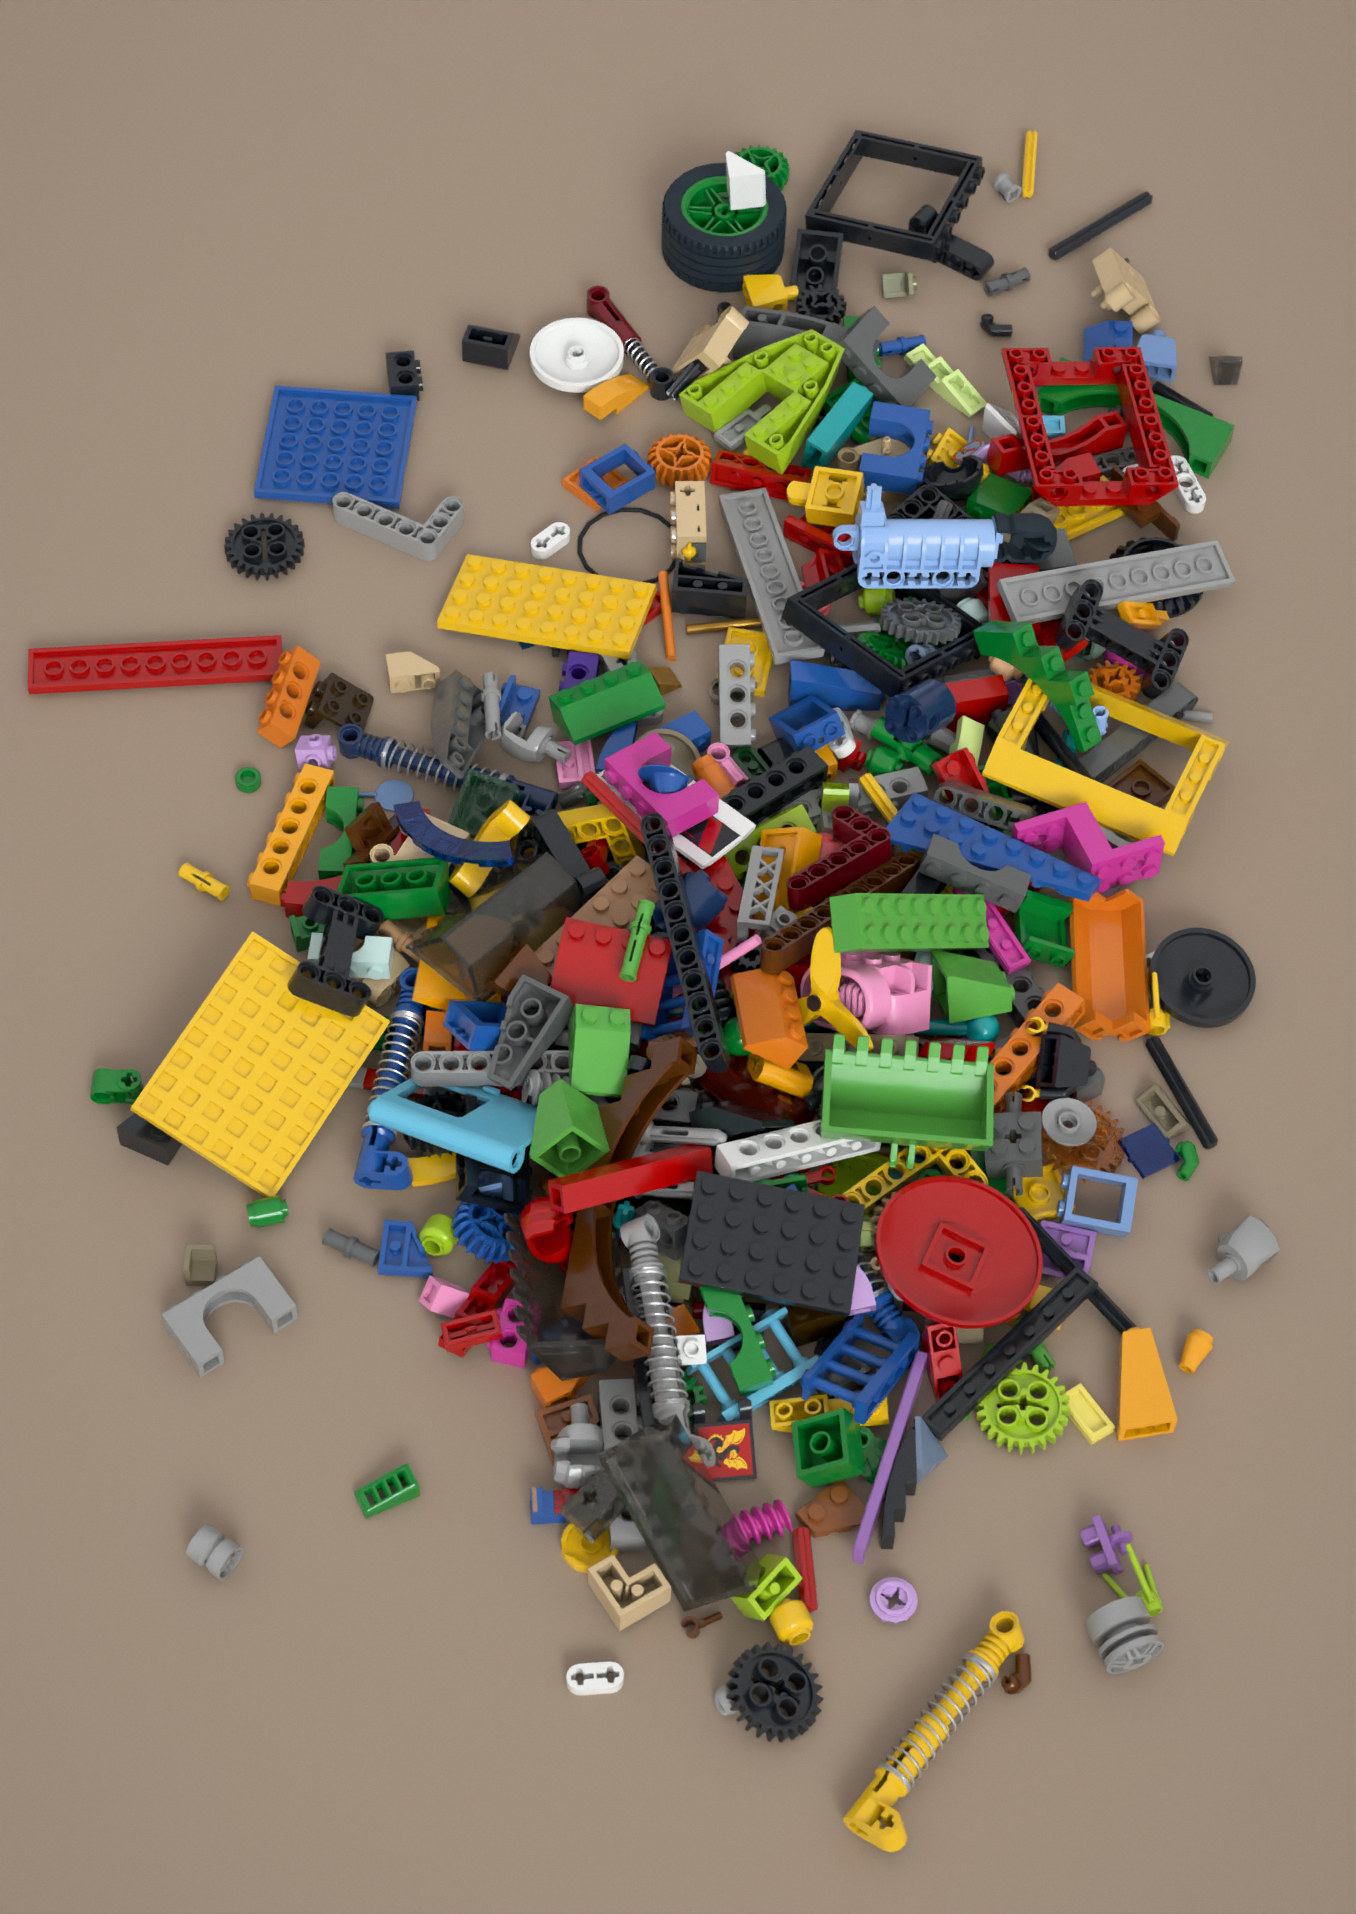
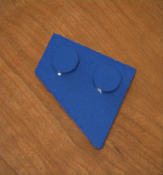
M384 1220L378 1275L420 1278L433 1276L432 1266L427 1260L425 1250L418 1239L413 1222Z

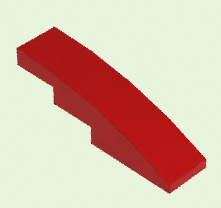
M510 1260L506 1263L501 1261L497 1265L492 1262L471 1287L469 1297L455 1312L454 1320L500 1308L522 1273L523 1267ZM490 1321L485 1322V1323H481V1324H477L476 1327H477V1326H480V1325L488 1324V1323H490ZM461 1328V1329H457V1330H454V1331H450V1332H448V1333H453V1332L465 1330V1328ZM442 1334L439 1338L438 1346L446 1349ZM471 1347L451 1352L463 1358Z

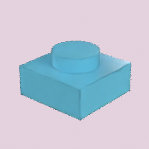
M1042 415L1048 439H1054L1066 434L1064 416Z

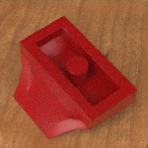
M817 549L813 558L807 564L801 566L806 588L844 570L840 552Z

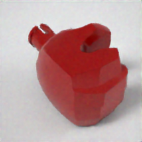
M550 1196L535 1198L523 1209L521 1213L522 1233L534 1257L549 1264L558 1263L559 1269L562 1272H567L564 1264L568 1267L574 1231L569 1226L573 1221V1212L564 1214L552 1209L550 1206Z

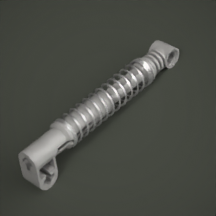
M646 1214L622 1224L620 1235L631 1256L632 1268L629 1270V1278L634 1283L631 1290L640 1292V1294L633 1297V1300L642 1302L641 1305L635 1308V1311L644 1313V1315L638 1318L645 1317L644 1322L654 1328L651 1354L647 1356L648 1359L644 1364L649 1366L650 1369L646 1375L651 1377V1382L648 1383V1386L653 1388L650 1397L655 1399L652 1411L654 1417L659 1421L666 1467L669 1471L682 1475H691L712 1467L715 1464L716 1457L714 1449L707 1439L690 1433L687 1416L690 1412V1404L687 1400L688 1393L683 1390L686 1387V1382L682 1380L684 1371L680 1369L682 1360L678 1358L680 1350L676 1347L678 1339L674 1336L677 1331L672 1326L675 1318L670 1315L673 1307L668 1304L671 1301V1297L667 1294L669 1286L664 1283L667 1280L666 1269L660 1263L656 1242L660 1239V1229L654 1217ZM661 1285L666 1286L665 1292H661ZM664 1295L668 1297V1301L666 1303H664L662 1300V1296ZM665 1306H668L670 1308V1312L668 1314L664 1311ZM666 1317H670L672 1319V1322L670 1324H667ZM669 1327L674 1329V1333L672 1335L668 1334Z

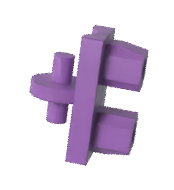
M1101 1516L1092 1517L1094 1524L1082 1529L1080 1534L1087 1549L1100 1543L1102 1545L1103 1551L1089 1556L1093 1569L1096 1573L1112 1570L1115 1575L1122 1573L1123 1569L1115 1549L1118 1548L1121 1555L1128 1554L1125 1545L1133 1541L1131 1532L1121 1531L1119 1525H1114L1111 1527L1113 1535L1110 1536Z

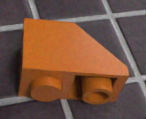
M426 1010L423 1051H451L452 1034L443 1026L446 1015L445 1011Z

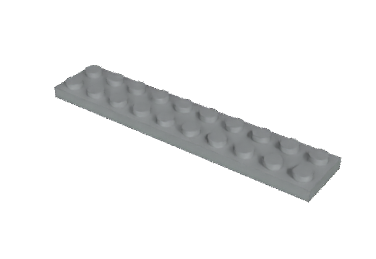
M760 488L719 495V504L744 577L748 579V588L774 664L823 657L824 649L793 626H788L786 621L781 618L787 598L803 589L767 489Z
M1218 540L1003 578L999 579L996 585L1011 621L1031 622V624L1062 618L1073 592L1088 579H1095L1101 583L1103 596L1098 606L1105 610L1117 608L1116 605L1122 601L1146 603L1232 587L1236 580Z

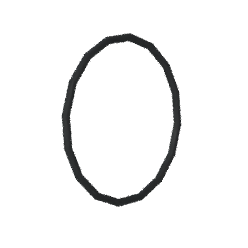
M622 507L611 514L602 512L587 522L578 536L577 554L588 572L599 575L588 566L582 553V541L589 527L604 516L619 512H637L657 518L669 529L673 525L661 515L642 508ZM676 559L673 560L670 567L666 570L668 574L673 571ZM658 576L642 582L656 583L658 582Z

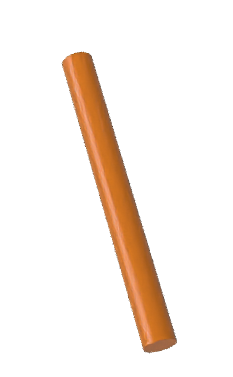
M660 571L658 572L666 659L674 661L676 659L668 573Z

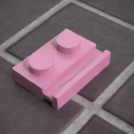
M591 739L574 745L571 741L557 742L572 750L569 760L565 758L567 760L566 764L563 765L555 760L559 789L571 788L577 784L576 781L579 780L581 782L586 773L590 771L595 773Z

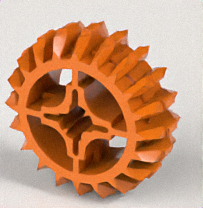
M668 432L666 438L660 436L658 441H653V445L648 451L647 465H651L655 470V482L661 481L662 487L668 484L672 490L675 487V481L706 480L707 474H710L712 456L709 446L705 445L704 440H698L697 435L690 437L688 432L685 435H680L679 432L676 435H671Z

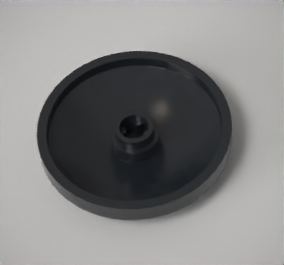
M1187 928L1172 933L1159 944L1149 964L1148 978L1152 993V973H1157L1160 1006L1175 1019L1191 1026L1214 1028L1229 1024L1243 1014L1254 996L1256 976L1250 958L1238 943L1215 930Z

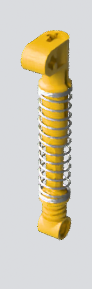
M1001 1611L991 1618L990 1630L974 1650H969L962 1657L965 1667L955 1666L959 1677L949 1674V1681L952 1685L947 1683L941 1684L946 1694L941 1692L934 1693L939 1703L934 1701L927 1702L932 1712L921 1710V1719L913 1720L914 1728L906 1729L907 1737H900V1746H893V1755H886L887 1762L879 1764L874 1771L875 1778L843 1818L845 1825L854 1834L887 1852H896L905 1846L908 1834L899 1812L893 1809L892 1806L899 1797H904L914 1786V1779H919L921 1777V1770L928 1768V1761L935 1759V1751H941L942 1742L949 1741V1733L956 1732V1724L963 1723V1715L970 1713V1707L977 1704V1698L984 1695V1689H988L991 1683L996 1680V1677L999 1675L998 1668L1008 1655L1022 1648L1025 1637L1019 1619L1013 1612ZM958 1668H961V1669H963L964 1671H963L962 1673H960L959 1670H958ZM951 1677H954V1678H956L957 1680H956L955 1682H953V1680L951 1679ZM986 1682L988 1685L983 1687L981 1683ZM944 1686H948L950 1689L947 1691ZM977 1688L982 1690L980 1695L975 1694ZM937 1695H941L943 1698L940 1700ZM970 1697L975 1699L973 1704L968 1703ZM930 1704H934L936 1707L933 1709ZM963 1706L968 1707V1711L966 1713L961 1712ZM956 1715L961 1716V1720L959 1722L954 1721ZM950 1723L954 1725L952 1731H949L948 1728ZM881 1820H883V1823L885 1825L884 1829L882 1828V1825L880 1823Z

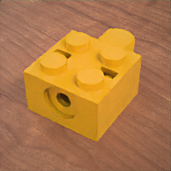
M815 466L811 483L792 481L788 485V501L790 505L805 507L807 523L833 527L855 525L856 515L859 513V504L862 501L865 489L863 472Z

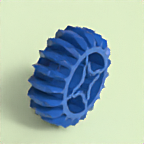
M463 1201L453 1214L451 1228L454 1230L453 1237L459 1239L458 1246H465L467 1248L466 1253H473L475 1259L483 1258L486 1264L491 1260L496 1265L501 1261L506 1263L511 1258L517 1256L525 1244L521 1228V1218L517 1214Z

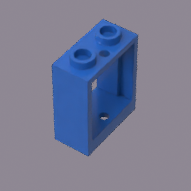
M625 443L579 469V486L603 510L611 514L655 489L656 473L651 465H647L640 458L637 451L632 450ZM625 463L637 477L612 490L600 477Z
M812 694L768 718L776 739L783 738L794 752L802 750L808 745L815 751L845 734L838 713Z
M450 1000L443 1026L468 1050L494 1051L501 1033L502 1020L504 1021L507 1010L506 1002Z

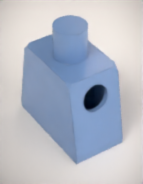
M1154 330L1152 335H1142L1137 347L1141 348L1149 379L1173 383L1177 367L1175 340L1167 338L1163 330Z

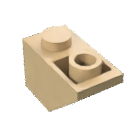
M411 651L385 654L391 693L432 689L440 683L439 667Z

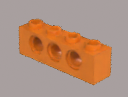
M298 645L289 651H284L279 657V668L272 677V688L265 697L266 705L258 718L260 723L256 732L279 748L295 740L321 664L319 659Z

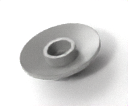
M1073 1098L1053 1100L1044 1108L1041 1117L1042 1127L1046 1134L1055 1142L1066 1146L1085 1144L1094 1136L1097 1127L1093 1111L1083 1102Z

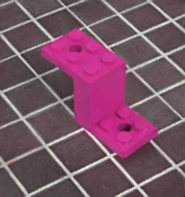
M1087 802L1014 823L1012 838L1044 853H1052L1062 848L1070 865L1102 879L1097 890L1098 893H1103L1117 886H1126L1133 881L1143 878L1149 879L1159 874L1165 845L1162 836L1157 835L1112 849Z

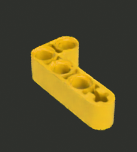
M509 799L485 821L448 881L468 898L472 897L483 884L510 839L522 830L529 821L530 816L512 800Z

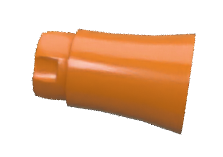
M711 754L700 757L692 763L691 770L695 775L696 781L704 779L719 794V799L736 788Z

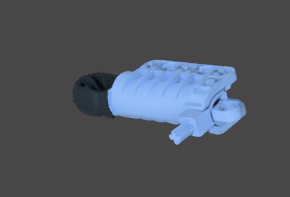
M876 483L867 486L866 501H860L855 525H840L832 533L834 545L837 549L852 551L853 560L857 563L858 583L864 588H972L979 581L981 567H992L993 563H1004L1006 560L1010 563L1040 562L1048 558L1054 552L1057 545V530L1050 519L1042 514L1011 513L1007 516L1005 513H994L992 519H887L883 502L881 501L882 486H877ZM1003 533L1011 534L1009 543L1003 542ZM841 534L851 535V538L846 542L838 540ZM945 571L949 573V576L945 579L936 578V575L940 572ZM890 572L900 573L896 579L887 578ZM904 572L908 574L907 579H905ZM954 572H957L956 579H954ZM867 573H872L870 579L866 580ZM917 573L922 574V576H920L919 579L914 578L916 577ZM966 573H971V576L965 580Z

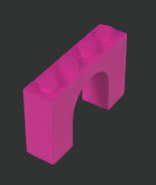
M656 732L605 758V771L603 775L609 785H613L620 792L622 798L625 801H629L635 807L641 817L653 812L662 815L672 834V838L718 813L719 794L704 779L671 794L657 793L643 785L644 780L638 775V770L641 767L647 765L671 766V747Z

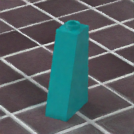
M854 381L807 439L801 467L812 469V473H814L815 466L827 468L830 466L839 450L869 409L873 397L872 392L865 386L859 385Z

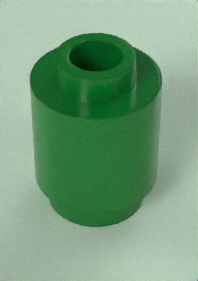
M279 1195L253 1200L252 1204L246 1205L251 1227L258 1225V1228L283 1223L285 1222L284 1216H289L286 1199L280 1200Z

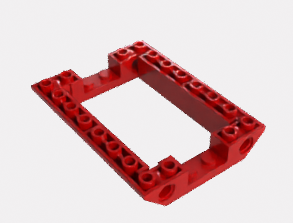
M1094 347L1091 361L1052 362L1048 348H1002L1001 354L1034 488L1047 501L1056 507L1150 505L1178 488L1179 483L1140 347ZM1035 385H1116L1138 467H1126L1123 481L1083 482L1079 468L1055 470Z

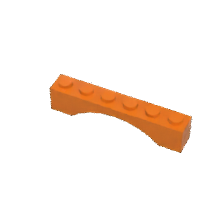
M684 1303L677 1307L672 1306L673 1311L670 1315L675 1318L672 1326L677 1331L674 1336L700 1335V1329ZM670 1317L666 1318L667 1324L672 1322ZM606 1340L593 1342L584 1350L576 1354H567L559 1362L550 1366H541L530 1375L531 1390L542 1409L575 1399L578 1391L587 1379L600 1368L612 1361L618 1360L617 1357L604 1350Z

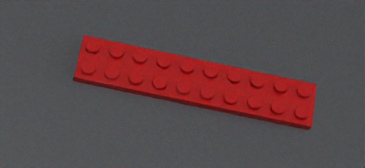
M271 635L28 649L29 694L272 681V677L280 665L278 663L279 657L283 653L282 636Z

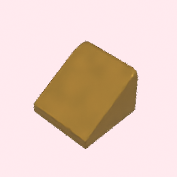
M648 668L661 695L682 687L671 668Z

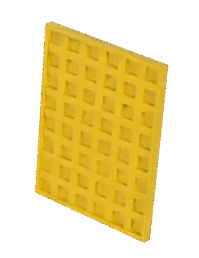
M252 931L130 1110L266 1198L277 1194L390 1021L366 1005L360 1015L350 1017L296 997L289 991L287 983L301 962Z

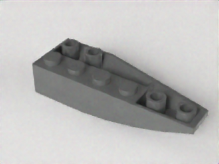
M744 306L741 314L749 321V324L734 345L733 359L738 360L760 348L811 329L836 343L849 328L806 315ZM877 339L873 346V356H875L880 345V341Z
M456 669L435 686L431 714V734L439 761L461 779L464 777L485 739L484 703L481 700V693L483 691L475 686L468 676L462 675Z

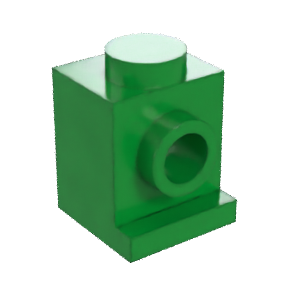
M294 915L289 916L291 934L297 952L309 950L312 933H323L324 925L308 919L305 915L296 918Z

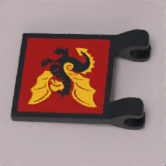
M747 1398L738 1400L740 1420L705 1423L704 1404L701 1402L693 1403L691 1407L694 1435L707 1439L711 1443L716 1457L715 1464L712 1467L697 1472L698 1483L757 1478L751 1400Z

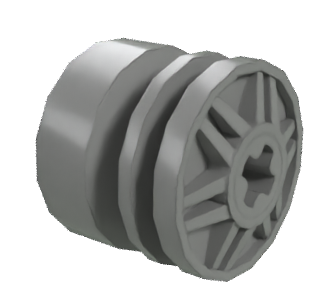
M1139 1596L1124 1597L1112 1601L1092 1613L1085 1622V1627L1092 1642L1097 1646H1101L1098 1654L1104 1660L1103 1665L1109 1674H1119L1136 1669L1157 1657L1164 1649L1165 1644L1162 1638L1157 1635V1628L1153 1624H1148L1151 1616L1142 1598Z

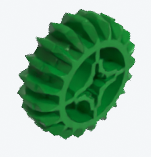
M750 145L749 149L742 148L741 152L735 153L737 156L763 169L765 175L780 190H783L784 186L787 185L790 168L787 158H784L783 153H778L777 148L771 150L769 146L764 148L760 145L758 147Z
M875 632L860 633L857 637L859 641L899 670L909 665L905 658L908 647L906 644L899 642L898 639L895 640L890 636Z

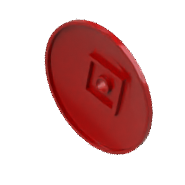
M949 1175L932 1176L916 1180L901 1188L890 1198L878 1219L874 1243L877 1261L882 1274L900 1299L909 1307L933 1321L952 1327L968 1329L995 1326L1020 1313L1030 1302L1039 1286L1043 1269V1258L1039 1239L1033 1226L1015 1203L984 1183L965 1177ZM948 1254H957L962 1262L952 1261Z

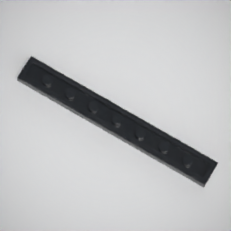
M1076 1266L922 1416V1419L933 1435L942 1441L1001 1381L1022 1363L1098 1288V1282Z

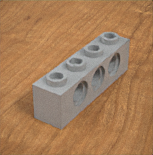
M719 644L718 647L719 743L728 746L729 750H736L742 746L751 747V742H756V727H751V717H755V702H750V692H755V677H750V667L755 666V654L750 652V644ZM739 667L743 670L744 674L741 677H734L730 674V669ZM733 692H740L744 696V700L734 702L731 700L730 695ZM733 717H740L743 719L744 725L739 728L734 727L730 720Z

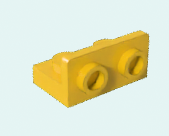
M949 427L942 434L938 432L931 440L932 448H929V451L924 453L927 455L924 470L932 465L934 461L936 463L944 461L948 467L956 468L958 463L953 462V455L966 445L968 441Z

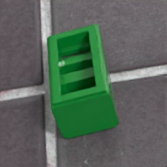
M406 1463L354 1491V1495L366 1519L420 1496V1489L409 1464ZM405 1480L408 1486L403 1488L400 1481ZM394 1485L397 1491L394 1494H392L389 1486ZM381 1489L383 1490L386 1498L383 1500H381L377 1492ZM369 1494L372 1495L376 1503L373 1506H370L366 1497Z

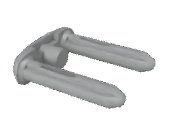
M651 1121L632 1158L655 1153L650 1152L654 1148V1143L717 1146L727 1141V1135L719 1129L655 1126ZM688 1181L665 1187L668 1189L661 1188L635 1195L634 1197L638 1200L643 1196L691 1199L694 1182Z

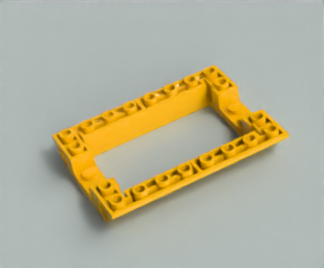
M1028 678L996 738L982 776L1060 809L1087 802L1100 826L1135 841L1161 835L1165 842L1163 852L1174 857L1192 820L1196 806L1208 781H1211L1229 740L1091 683L1094 695L1089 698L1092 709L1096 706H1105V710H1109L1108 716L1193 751L1164 810L1024 751L1033 726L1041 711H1045L1050 702V699L1039 686Z

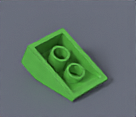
M575 1004L569 1019V1085L582 1094L621 1098L629 1059L631 1035L630 1009Z

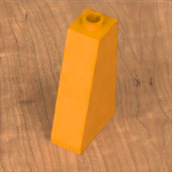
M1140 1327L1130 1328L1122 1333L1119 1344L1117 1441L1172 1433L1178 1419L1151 1327L1143 1329Z

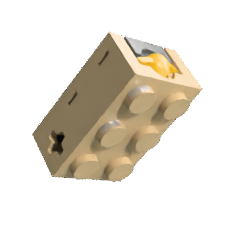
M675 481V491H670V506H674V508H670V522L674 524V526H670V541L675 543V545H671V559H682L683 564L696 567L697 564L705 566L707 539L704 481Z

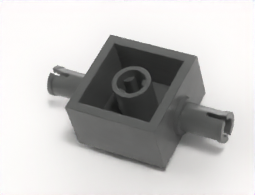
M1008 1092L1004 1096L1005 1113H994L993 1147L985 1151L987 1178H1006L1005 1193L1013 1196V1186H1015L1016 1196H1020L1023 1194L1024 1177H1043L1041 1112H1022L1021 1093L1014 1092V1102H1012V1092Z

